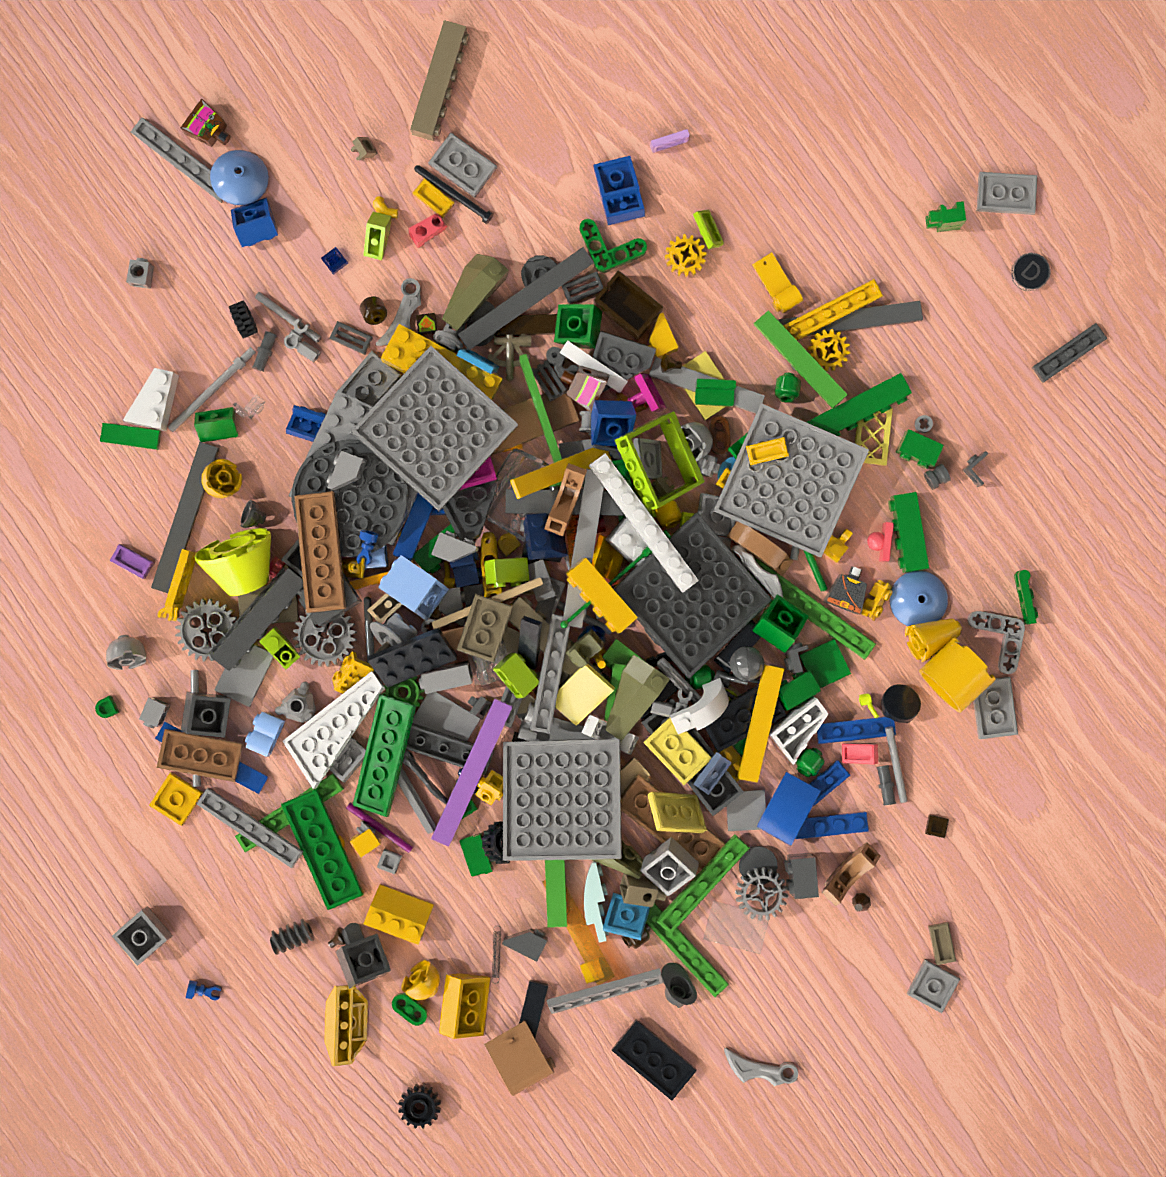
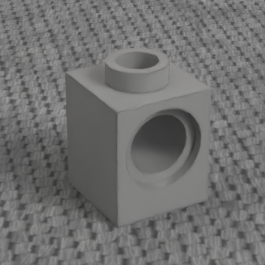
M144 258L130 259L126 282L133 287L150 289L154 266ZM143 268V275L137 276V271Z
M150 697L147 699L139 720L144 721L143 725L153 729L162 726L171 705Z

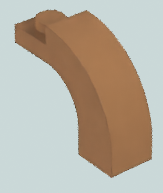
M568 463L558 495L548 516L545 530L561 536L564 535L583 487L587 470Z
M738 521L727 535L736 545L745 548V550L759 558L782 577L794 562L787 556V553L769 539Z
M866 842L836 868L825 882V888L822 893L835 906L839 905L851 886L863 874L875 867L881 855Z

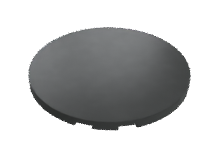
M346 439L328 443L309 456L299 468L294 479L291 495L295 520L297 522L294 496L334 491L341 556L357 557L363 549L361 547L362 543L365 542L359 538L361 530H368L379 534L377 542L372 543L374 547L371 553L388 544L402 527L409 504L407 482L360 440ZM341 451L367 460L359 480L337 490L327 488L329 485L327 484L328 476L330 473H333L335 468L334 459Z

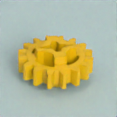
M683 234L682 239L676 236V242L670 241L669 245L671 247H666L665 251L669 253L665 255V259L669 260L666 266H672L671 272L678 271V276L684 273L685 277H688L689 272L694 276L696 274L695 269L701 271L702 267L700 264L705 265L706 260L702 259L707 255L706 252H702L705 246H699L700 239L694 241L693 235L689 239H687L686 234ZM681 244H686L685 246H683V247H681V248L677 247V246H679V245H681ZM692 246L697 250L698 255L694 253ZM687 249H689L688 257L685 259L683 263V255L686 253ZM673 256L678 260L679 265L675 263ZM693 264V266L685 268L687 265Z
M831 329L827 334L826 330H822V336L816 333V340H810L813 346H809L807 349L812 351L810 355L821 367H824L826 372L829 367L832 371H835L836 365L839 368L843 366L841 361L847 362L848 359L845 355L850 354V352L846 348L850 344H844L846 337L840 338L841 332L834 334L833 329ZM823 338H831L828 343L821 342ZM838 343H839V345H840L841 352L838 351V347H837V344H838ZM831 346L830 351L832 353L827 355V350L825 348ZM816 349L819 350L820 358L817 356ZM829 358L837 360L834 363H826Z

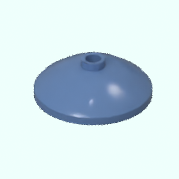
M233 150L221 155L214 162L210 172V181L214 192L223 201L233 205H247L262 197L268 187L269 176L266 165L257 155L245 150ZM237 170L242 171L240 174L235 173Z
M926 571L908 572L898 578L892 586V595L889 599L890 607L894 616L902 624L909 626L938 621L944 615L948 604V595L944 584L935 575ZM919 596L924 597L923 603L918 601Z

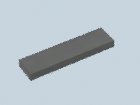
M1095 323L1034 365L1032 369L1041 382L1044 383L1106 340L1107 337L1097 323Z

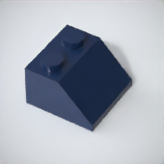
M547 513L527 514L523 522L529 560L566 557L568 555L565 535L561 536L545 530L549 516Z

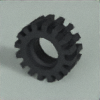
M244 300L229 306L232 319L243 339L258 333L254 319Z

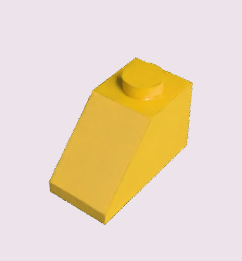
M664 313L659 314L649 339L650 345H648L656 348L654 356L657 358H662L664 354L670 355L678 351V345Z

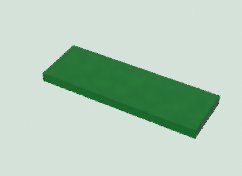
M379 694L353 801L354 806L389 817L415 714V704L385 694Z
M318 788L281 803L298 845L304 851L302 854L327 910L364 895Z

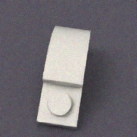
M720 678L702 685L704 694L697 703L670 715L678 734L695 727L698 731L722 715L728 706L729 698Z
M589 715L582 730L583 734L597 740L617 739L605 730L607 722ZM628 733L620 741V750L631 755L639 737Z

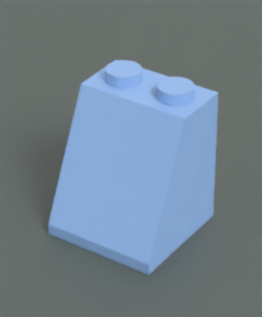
M402 555L393 562L391 570L387 575L383 576L378 587L426 621L449 590L437 579Z

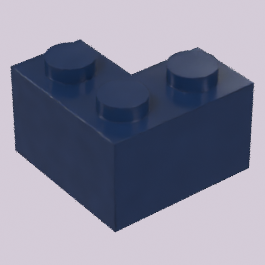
M478 551L457 561L450 562L457 588L481 584L480 579H483L481 567L477 568L476 560H479Z

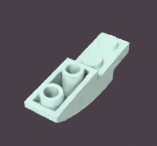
M592 861L585 882L584 911L586 924H595L600 943L607 941L606 935H609V932L603 931L604 924L601 916L605 914L603 905H598V902L605 901L604 895H608L605 883L601 884L600 876H603L601 864L597 865L595 861Z

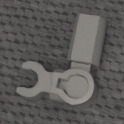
M298 318L294 322V330L292 329L290 334L285 337L284 344L289 349L296 348L298 353L315 362L321 352L307 342L301 341L303 332L309 330L310 324H306L304 328H301L300 322L302 319Z
M679 689V703L676 702L675 708L672 707L673 704L655 700L652 703L650 713L670 717L671 714L689 707L687 703L692 699L693 693L690 691L689 696L683 698L681 695L682 689Z

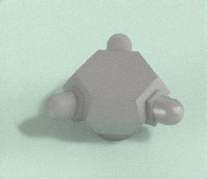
M303 682L300 688H295L282 700L281 706L276 707V714H283L286 718L301 723L313 718L316 708L313 695L308 691L309 683Z

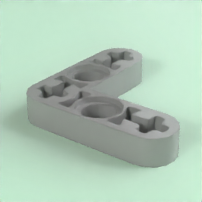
M982 611L971 612L967 621L972 628L1004 634L998 668L1004 674L1014 673L1018 667L1025 631L1024 623L1020 619ZM978 614L980 619H987V622H979L975 625L976 622L973 621V617H976ZM994 618H998L1001 621V626L998 629H994L991 626V621ZM1015 622L1019 626V630H1016L1015 633L1012 628H1005L1006 624L1014 625ZM1009 641L1016 643V649L1013 652L1008 651L1006 648ZM1004 655H1015L1014 658H1010L1009 664H1012V668H1008V670L1006 671V667L1003 666V663L1008 662V657H1004Z

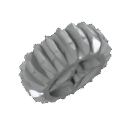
M765 867L761 868V873L758 872L757 868H754L755 874L753 875L748 870L746 872L749 876L747 879L741 876L744 883L737 882V886L742 889L735 890L737 895H741L736 898L737 902H742L739 908H746L744 910L745 915L751 912V919H754L756 914H758L759 921H762L763 915H765L766 920H770V913L777 917L775 910L777 909L779 912H782L783 909L779 905L786 906L787 904L782 900V898H788V894L782 893L788 890L787 886H781L785 880L783 878L778 880L779 873H775L772 876V869H769L766 874ZM761 879L772 881L776 887H764ZM753 881H756L755 889L746 894L748 886ZM760 887L764 892L767 891L763 895V900L760 898V896L757 897V895L760 894ZM777 893L776 900L768 907V899ZM747 901H759L762 909L750 906Z

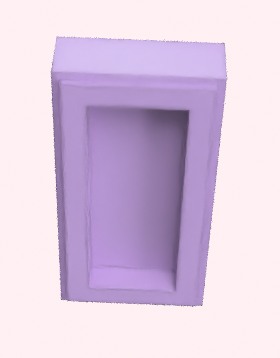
M688 129L651 140L650 148L652 153L688 142Z

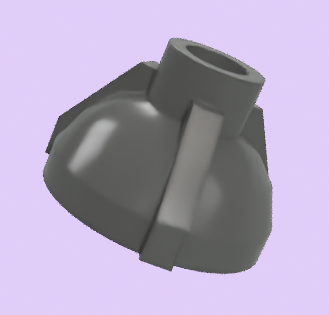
M249 500L244 507L240 526L243 528L253 527L265 522L266 513L260 511L255 501Z

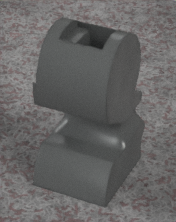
M551 347L546 353V358L549 364L554 366V371L558 378H561L564 370L576 374L579 367L571 365L568 369H564L563 365L566 356L560 353L562 349Z

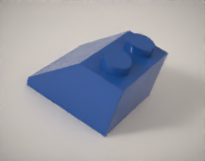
M267 198L231 209L233 229L241 247L253 246L257 242L271 240L278 236L277 226Z
M594 400L591 413L592 446L594 444L617 446L615 439L633 430L637 415L632 401Z

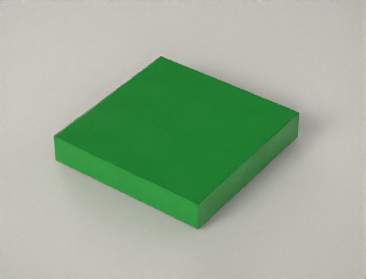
M835 639L799 655L806 671H811L820 688L851 674Z

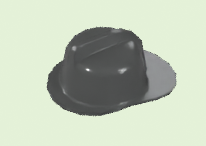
M676 963L664 965L661 975L665 984L666 999L678 1008H681L683 1005L693 1004L697 999V992L685 969Z

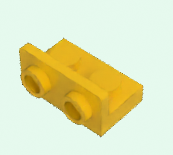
M352 651L349 656L344 658L340 670L336 671L333 675L334 690L342 694L345 693L366 675L374 671L373 667L369 663L358 659L356 653Z

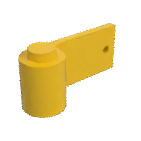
M772 252L752 264L773 299L772 305L777 312L785 313L803 301L801 293L795 285H791Z

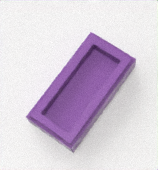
M121 544L117 546L110 559L111 562L142 579H146L154 564L151 560Z

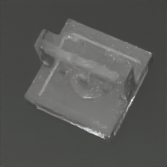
M503 639L494 663L467 654L475 685L481 684L482 686L501 680L493 668L507 656Z

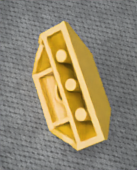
M348 985L334 986L326 1001L325 1044L332 1066L352 1064L355 1060L354 1058L367 1041L368 1001L356 986L350 989Z

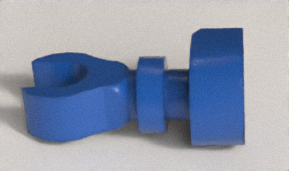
M368 530L360 531L359 538L365 542L362 543L361 547L363 549L357 556L358 564L361 563L362 556L367 558L366 566L372 562L371 550L374 547L372 543L377 542L379 534Z
M189 981L186 998L192 999L195 993L198 996L205 995L211 1000H218L220 998L212 994L213 990L221 991L222 988L220 986L205 987L203 984L197 986V981Z

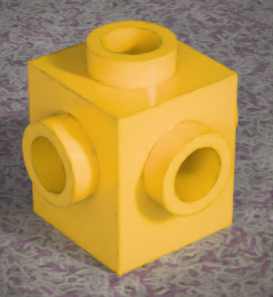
M491 770L486 778L482 776L478 782L477 787L479 789L475 795L490 805L496 799L499 801L503 796V777Z

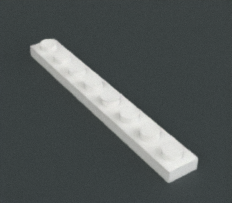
M606 453L589 465L591 470L680 591L685 592L698 582L697 577Z

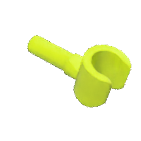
M870 694L859 695L860 705H867L874 718H878L879 715L873 707Z

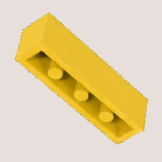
M582 558L565 573L568 576L566 579L573 588L578 587L581 591L579 595L586 603L591 602L594 606L592 610L599 618L604 617L607 621L605 625L611 632L621 633L638 618L587 558Z

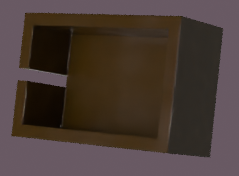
M619 270L607 283V288L604 287L594 299L595 306L637 341L663 310L662 305Z

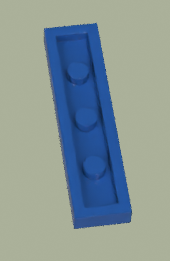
M878 717L876 719L867 718L822 723L817 730L818 744L886 737L885 728L890 726L893 727L895 736V721L887 717Z
M867 812L808 817L795 839L869 832Z

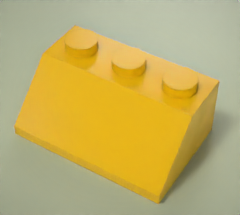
M380 884L368 910L364 925L419 945L434 904Z
M462 973L446 974L439 1028L440 1034L453 1039L484 1036L490 977Z

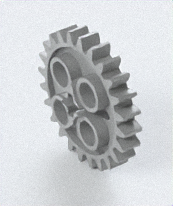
M201 599L200 605L194 601V608L187 605L188 612L181 611L184 618H177L181 625L175 626L176 629L180 630L175 636L182 638L177 643L185 644L182 651L189 649L188 656L195 653V660L202 656V660L205 662L209 656L210 660L214 661L209 653L217 644L214 640V635L220 633L224 636L234 624L233 621L237 616L231 617L230 614L233 610L226 611L227 604L220 607L219 600L213 604L212 599H209L206 604L205 600ZM204 613L207 614V627L212 628V631L209 632V638L212 644L211 647L208 646L207 632H203V629L206 628L205 619L203 617ZM212 614L220 616L219 624H214L211 621ZM193 617L200 619L201 625L199 627L192 625ZM196 636H201L204 639L203 646L195 644Z
M306 613V617L300 615L302 623H295L299 626V629L293 630V632L298 633V636L294 637L293 640L299 641L295 645V648H301L298 654H306L304 658L306 661L312 658V665L316 661H318V666L322 667L324 662L327 667H330L331 661L334 665H338L337 659L339 658L343 661L344 654L350 655L348 648H355L350 644L357 641V639L352 638V635L356 634L357 631L351 630L355 623H348L351 616L344 617L345 613L333 620L328 629L329 623L318 628L309 617L311 613ZM337 625L342 627V633L339 636L333 633V629ZM327 631V635H329V638H325L323 640V636H321V633H325ZM311 635H314L317 639L316 644L310 646L308 643V638ZM322 642L321 650L318 652L317 648ZM328 643L334 645V651L330 654L325 649Z

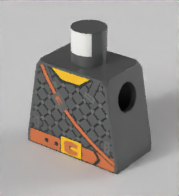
M851 566L848 576L839 574L823 602L860 615L867 586L866 583L859 581L862 570Z

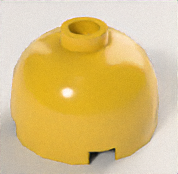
M217 459L205 467L202 473V485L209 495L214 498L223 499L239 491L242 485V475L238 473L237 466L233 462L226 459Z
M423 960L412 967L410 971L413 973L409 978L405 976L401 985L402 991L412 999L425 1000L433 997L438 992L440 974L432 963Z

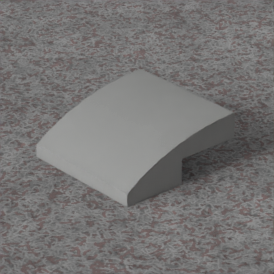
M351 737L329 770L342 782H346L363 762L366 749Z

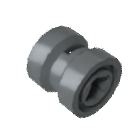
M943 464L938 465L933 471L929 470L924 473L925 480L932 490L938 488L941 483L945 484L951 481L950 475Z

